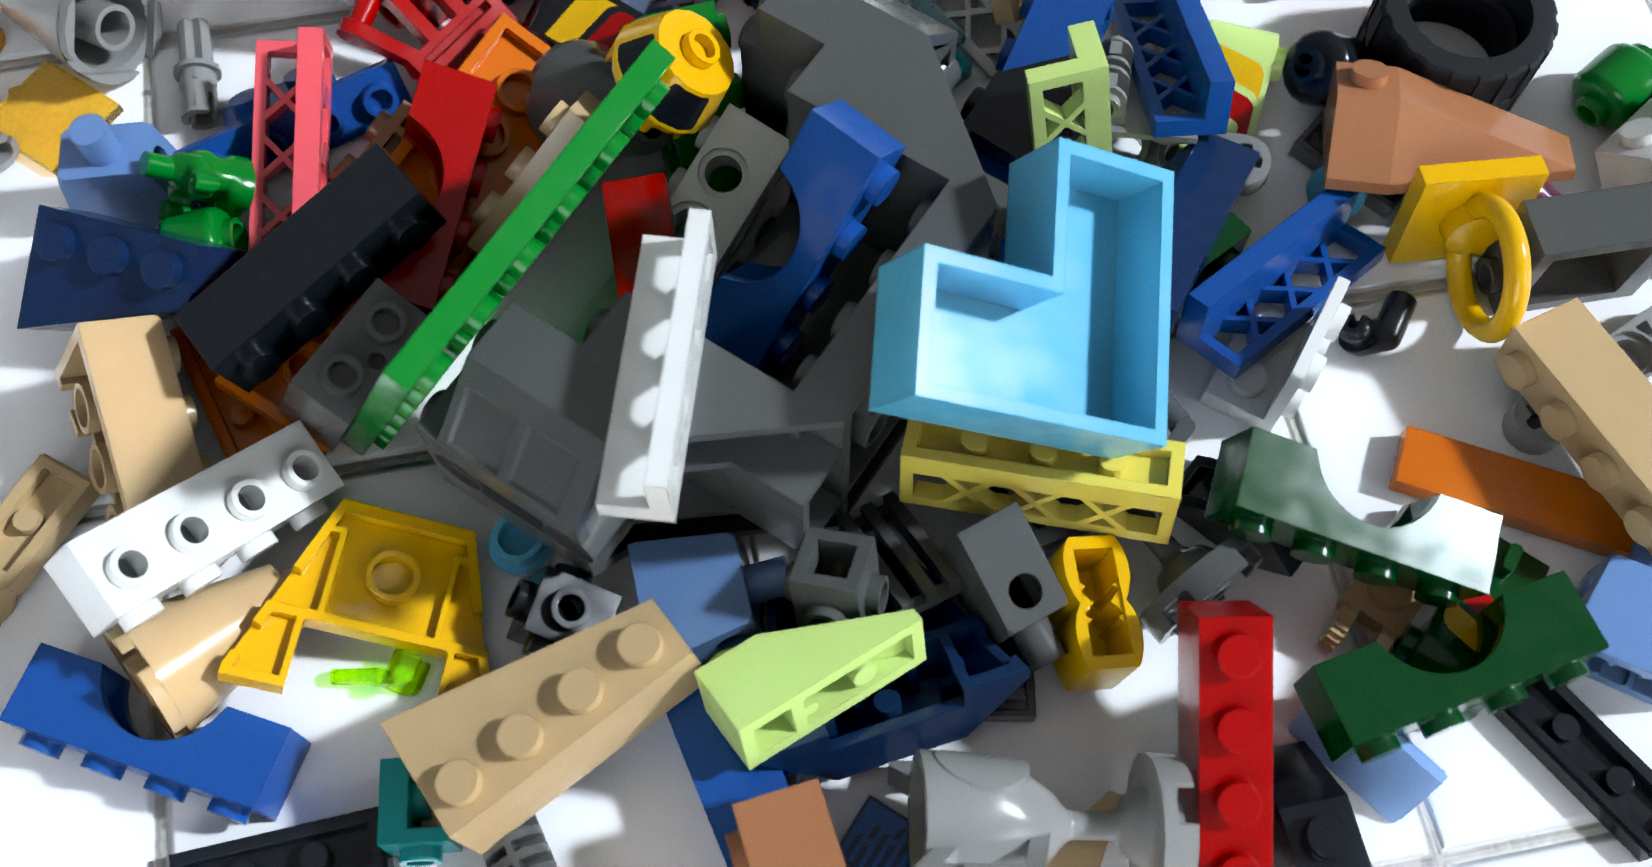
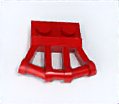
M356 0L349 17L341 18L336 34L354 46L368 48L404 66L411 79L419 81L425 59L458 70L503 12L525 29L527 28L501 0H471L467 5L462 0H433L451 19L440 31L434 27L410 0ZM381 5L386 6L423 45L420 50L372 27Z

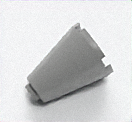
M0 0V7L10 20L80 76L93 82L116 85L133 80L142 73L136 71V67L143 62L145 57L153 59L160 47L164 25L159 0Z

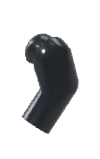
M1393 290L1387 294L1377 318L1370 319L1367 315H1362L1360 320L1356 321L1354 313L1350 314L1339 333L1338 341L1340 346L1347 353L1357 357L1396 349L1401 344L1417 306V300L1405 291Z

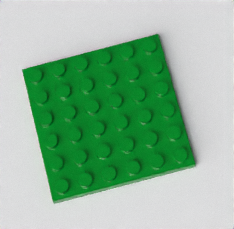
M653 39L382 372L343 438L342 443L362 456L373 443L384 451L671 88L660 79L676 57L656 40Z

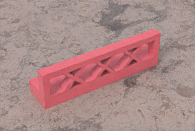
M298 26L297 41L256 39L251 161L254 166L256 184L254 198L250 205L248 251L329 183L333 48L324 28ZM272 58L297 59L296 85L286 94L271 80ZM270 91L279 99L271 107ZM289 109L295 115L294 143L282 152L269 139V125ZM268 148L277 156L269 165ZM287 166L293 172L292 202L281 211L267 197V183ZM266 206L275 215V217L272 220H270L267 224Z

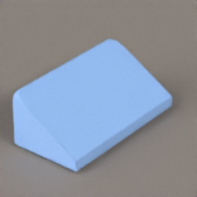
M1304 708L1289 723L1287 728L1289 733L1298 742L1305 741L1327 768L1390 823L1403 819L1448 778L1445 774L1446 772L1404 735L1398 737L1402 745L1401 749L1383 758L1361 765L1356 754L1332 763Z

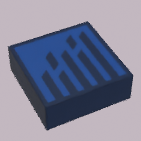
M869 794L839 843L846 867H909L907 818Z

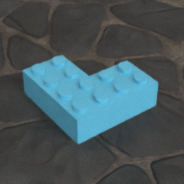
M1058 137L1009 164L1004 264L923 244L879 267L869 411L1109 459L1166 447L1174 171L1062 137Z

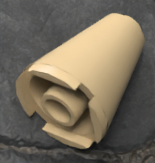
M267 564L209 584L187 598L184 594H180L160 601L165 610L126 634L119 624L103 632L104 640L138 693H142L152 707L157 706L152 712L173 739L190 734L239 686L217 680L220 664L228 652L234 649L252 625L254 617L268 599L271 600L291 573L289 568L279 573L272 565Z

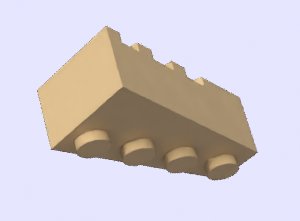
M160 314L77 323L54 372L60 391L73 390L74 410H70L69 417L76 438L90 436L93 442L89 451L90 463L88 472L94 489L100 495L111 494L114 504L107 506L106 522L212 466L207 455L199 454L194 437L198 426L196 407L190 395L182 394L177 376L181 368L179 347L173 336H166ZM225 560L224 562L220 563V564L218 565L219 568H220L227 560Z
M650 599L399 713L379 724L448 837L483 855L503 836L522 825L696 691L699 687L694 671L702 667L703 664L655 601Z

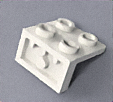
M1338 276L1311 322L1307 321L1236 380L1217 368L1200 403L1245 425L1255 426L1271 432L1281 415L1292 420L1306 393L1311 392L1328 358L1324 355L1331 341L1334 342L1350 314L1352 307L1341 303L1351 281ZM1256 303L1254 305L1256 316H1285L1284 309L1271 303ZM1234 333L1228 348L1238 354L1248 346L1246 334Z

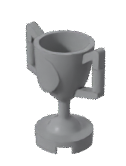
M917 749L914 752L912 761L897 760L889 762L887 783L908 796L907 839L909 867H1047L1048 862L1053 859L1058 851L1067 842L1073 840L1115 842L1118 844L1121 854L1128 859L1129 867H1198L1200 826L1199 823H1186L1184 809L1176 793V788H1194V782L1185 760L1178 753H1139L1130 769L1126 793L1119 799L1117 807L1110 811H1084L1065 808L1050 790L1029 776V764L1020 758L941 749Z

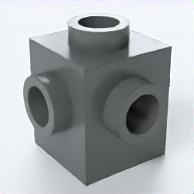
M810 526L806 530L796 560H793L788 567L784 584L785 600L793 604L797 628L883 614L889 593V578L886 575H880L875 537Z

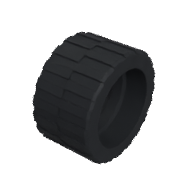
M1373 0L1355 38L1364 43L1371 55V60L1382 62L1387 66L1402 68L1510 112L1554 46L1553 41L1557 37L1559 23L1556 19L1558 10L1554 0ZM1414 22H1439L1456 27L1474 38L1489 57H1467L1447 51L1429 40Z

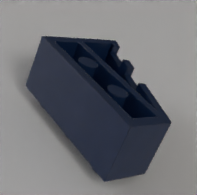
M39 204L17 329L74 331L76 324L80 322L160 314L162 320H174L173 316L249 251L95 212Z

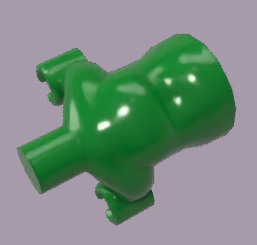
M205 149L177 152L171 156L144 151L140 157L139 173L141 176L165 180L167 200H164L159 208L158 216L160 222L171 215L190 211L193 200L212 203L215 207L223 209L231 217L235 218L240 217L252 204L256 179L254 166L249 158L235 155L219 157Z

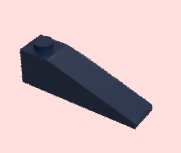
M1216 134L1198 135L1197 144L1186 145L1162 167L1174 171L1170 335L1184 309L1188 293L1194 289L1260 156V152Z

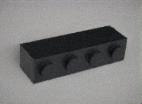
M375 143L177 312L173 319L212 371L249 393L258 384L274 376L280 366L309 340L325 332L331 322L361 297L377 277L381 280L410 253L422 248L430 240L432 234L441 228L447 220L409 176Z

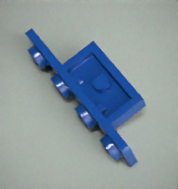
M386 58L338 80L332 73L330 150L364 135L382 110L393 115L404 100L412 104L410 94L392 60ZM297 68L289 71L283 77L284 82L277 84L285 94L296 85ZM254 88L234 95L228 101L229 106L219 109L226 129L178 149L173 154L205 149L219 157L235 155L249 158L252 161ZM270 91L271 107L279 99ZM289 109L269 125V139L282 152L294 143L295 115ZM268 148L269 165L277 156ZM286 166V167H285L284 169H282L280 172H282V171H284V170H286V169H289V168ZM198 201V203H199L200 205H202V206H206V205L210 204V203H204V202H202V201Z

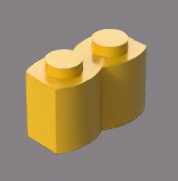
M1114 535L1067 537L1048 560L1068 600L1066 606L1048 616L1068 651L1066 655L1053 662L1054 668L1067 692L1113 689L1140 667L1144 653V638L1140 621L1133 607L1126 600L1130 589L1128 560L1121 544Z

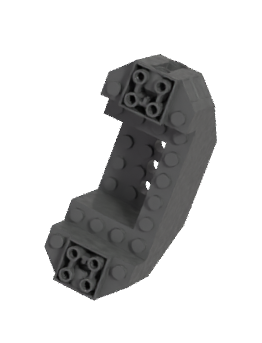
M760 0L756 14L752 15L744 24L738 38V47L741 50V81L744 89L745 113L789 139V150L810 111L813 108L839 99L845 101L907 147L894 167L900 172L897 184L879 206L875 207L872 205L861 223L867 228L863 241L846 261H838L829 277L835 281L834 289L825 303L815 313L810 314L808 312L799 327L805 333L804 339L788 361L782 365L774 361L759 371L704 338L675 523L599 515L595 505L632 294L626 290L611 309L604 308L595 315L585 332L583 344L513 301L498 319H492L482 326L474 338L472 348L466 357L462 371L446 390H439L429 398L422 409L420 421L415 426L445 480L593 577L628 556V544L635 542L717 533H733L737 537L770 533L799 551L809 526L816 528L838 526L837 517L851 512L904 436L908 423L906 418L869 411L879 267L923 244L1000 263V239L1006 238L1008 185L983 171L951 92L961 78V69L955 59L958 32L898 0ZM792 186L786 208L778 218L772 216L766 220L757 234L754 249L743 262L740 260L735 261L725 274L749 262L767 266H784L789 261L796 248L800 233L799 206Z

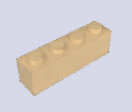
M1576 297L1514 326L1493 361L1499 367L1504 381L1511 388L1518 390L1539 416L1541 425L1546 433L1553 439L1558 440L1577 463L1587 484L1595 491L1600 492L1620 516L1630 537L1639 545L1644 546L1652 556V383L1579 298Z

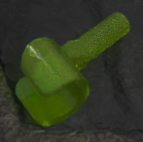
M394 649L386 669L378 667L333 668L330 672V683L332 685H372L374 687H384L402 696L414 697L421 691L431 665L421 661V656L414 652Z

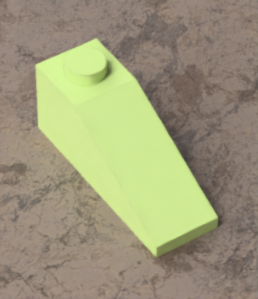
M914 609L756 634L734 648L720 651L707 664L694 671L705 711L750 771L927 660L922 617Z

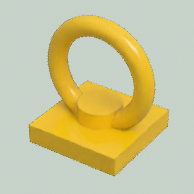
M1542 155L1419 165L1383 243V246L1387 248L1385 253L1389 264L1446 259L1447 286L1454 312L1465 331L1473 338L1484 343H1497L1505 340L1513 327L1521 323L1527 309L1532 279L1531 255L1527 235L1516 209L1522 201L1536 199L1550 175ZM1498 239L1503 260V288L1498 309L1494 316L1489 318L1482 310L1475 293L1472 277V256H1481L1488 246Z

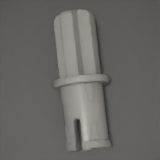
M200 17L194 19L182 18L177 23L179 62L173 67V77L179 83L181 89V121L186 126L192 124L193 129H212L221 123L217 83L222 78V70L213 61L209 23Z

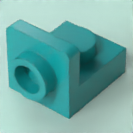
M401 758L380 759L377 846L392 857H399V865L405 867L439 865L443 863V853L462 852V844L449 838L442 826L422 828V820H431L433 811Z

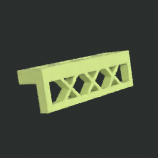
M1094 20L1069 25L1067 28L1070 60L1025 70L1032 149L1034 151L1052 141L1067 127L1075 131L1076 142L1112 152L1109 65ZM1071 85L1072 96L1062 106L1043 98L1044 90Z

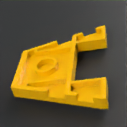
M343 498L295 562L293 570L271 600L268 599L254 617L252 625L236 647L231 649L222 660L217 680L282 694L303 627L442 658L444 665L436 697L490 673L488 650H485L482 613L484 610L475 531Z

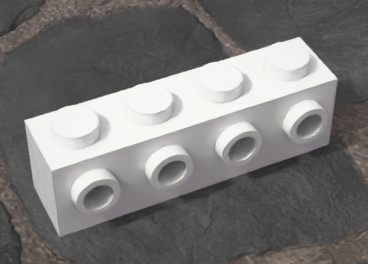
M298 420L67 542L43 567L93 637L98 636L116 624H119L126 634L165 610L159 599L180 588L187 598L220 578L224 573L218 565L225 560L237 555L242 564H245L279 542L273 532L289 523L295 532H299L326 515L331 510L324 501L342 488L344 483L302 422Z

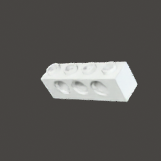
M729 103L720 118L714 115L709 126L700 130L694 144L700 151L688 170L681 166L678 167L668 181L675 230L683 220L687 219L689 208L712 211L717 252L712 287L784 174L780 166L789 152V139ZM721 166L736 168L742 174L740 184L730 192L722 193L713 190L708 185V179L716 168ZM615 272L607 278L597 295L595 302L602 306L599 311L604 308L611 309L618 300Z

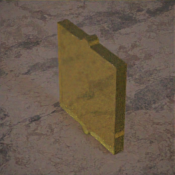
M47 59L18 87L13 86L9 88V96L0 104V132L8 136L10 135L17 140L19 153L57 176L61 134L69 128L72 121L81 115L92 113L100 115L108 125H111L124 112V109L113 99Z

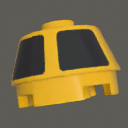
M680 9L640 18L623 26L605 57V62H612V73L616 84L653 39L676 57L660 79L671 89L639 130L647 133L650 129L656 128L667 134H673V139H678L685 134H695L709 126L734 78V61L729 46L720 32L706 18L690 10Z

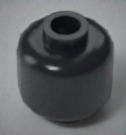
M1331 30L1311 31L1297 39L1287 53L1282 70L1284 86L1290 96L1301 104L1325 108L1336 61L1354 63L1364 59L1371 60V55L1364 43L1351 35Z

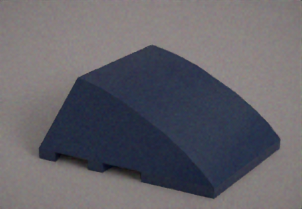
M877 542V552L910 597L913 598L919 595L906 575L893 561L883 544ZM914 558L935 586L939 585L931 573ZM785 597L768 601L766 633L797 628L792 602L786 601ZM947 599L919 613L923 621L927 660L761 764L764 767L841 780L888 764L889 762L912 756L917 749L929 750L968 737L1030 677V668L1016 655L1009 657L987 635V627L976 616L968 617L954 602ZM887 600L886 608L883 614L896 612V610Z

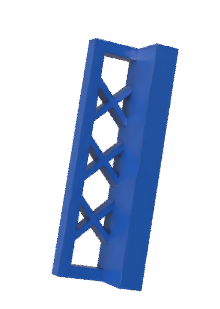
M1115 0L1114 14L1111 20L1117 36L1124 37L1133 47L1131 75L1153 138L1226 134L1235 79L1201 1ZM1153 16L1156 17L1149 23L1135 18ZM1150 43L1165 50L1159 53L1143 46ZM1158 73H1163L1178 81L1172 85L1154 77ZM1171 105H1174L1191 113L1165 115L1164 111Z
M1325 189L1188 293L1175 338L1234 380L1239 378L1316 314L1338 276L1350 280V287L1381 262L1387 248L1347 223L1359 192ZM1336 242L1358 257L1356 259L1329 258L1327 247ZM1291 275H1319L1321 287H1293ZM1256 303L1283 304L1285 316H1256L1254 305ZM1218 333L1246 334L1248 346L1237 354L1215 339L1214 336Z

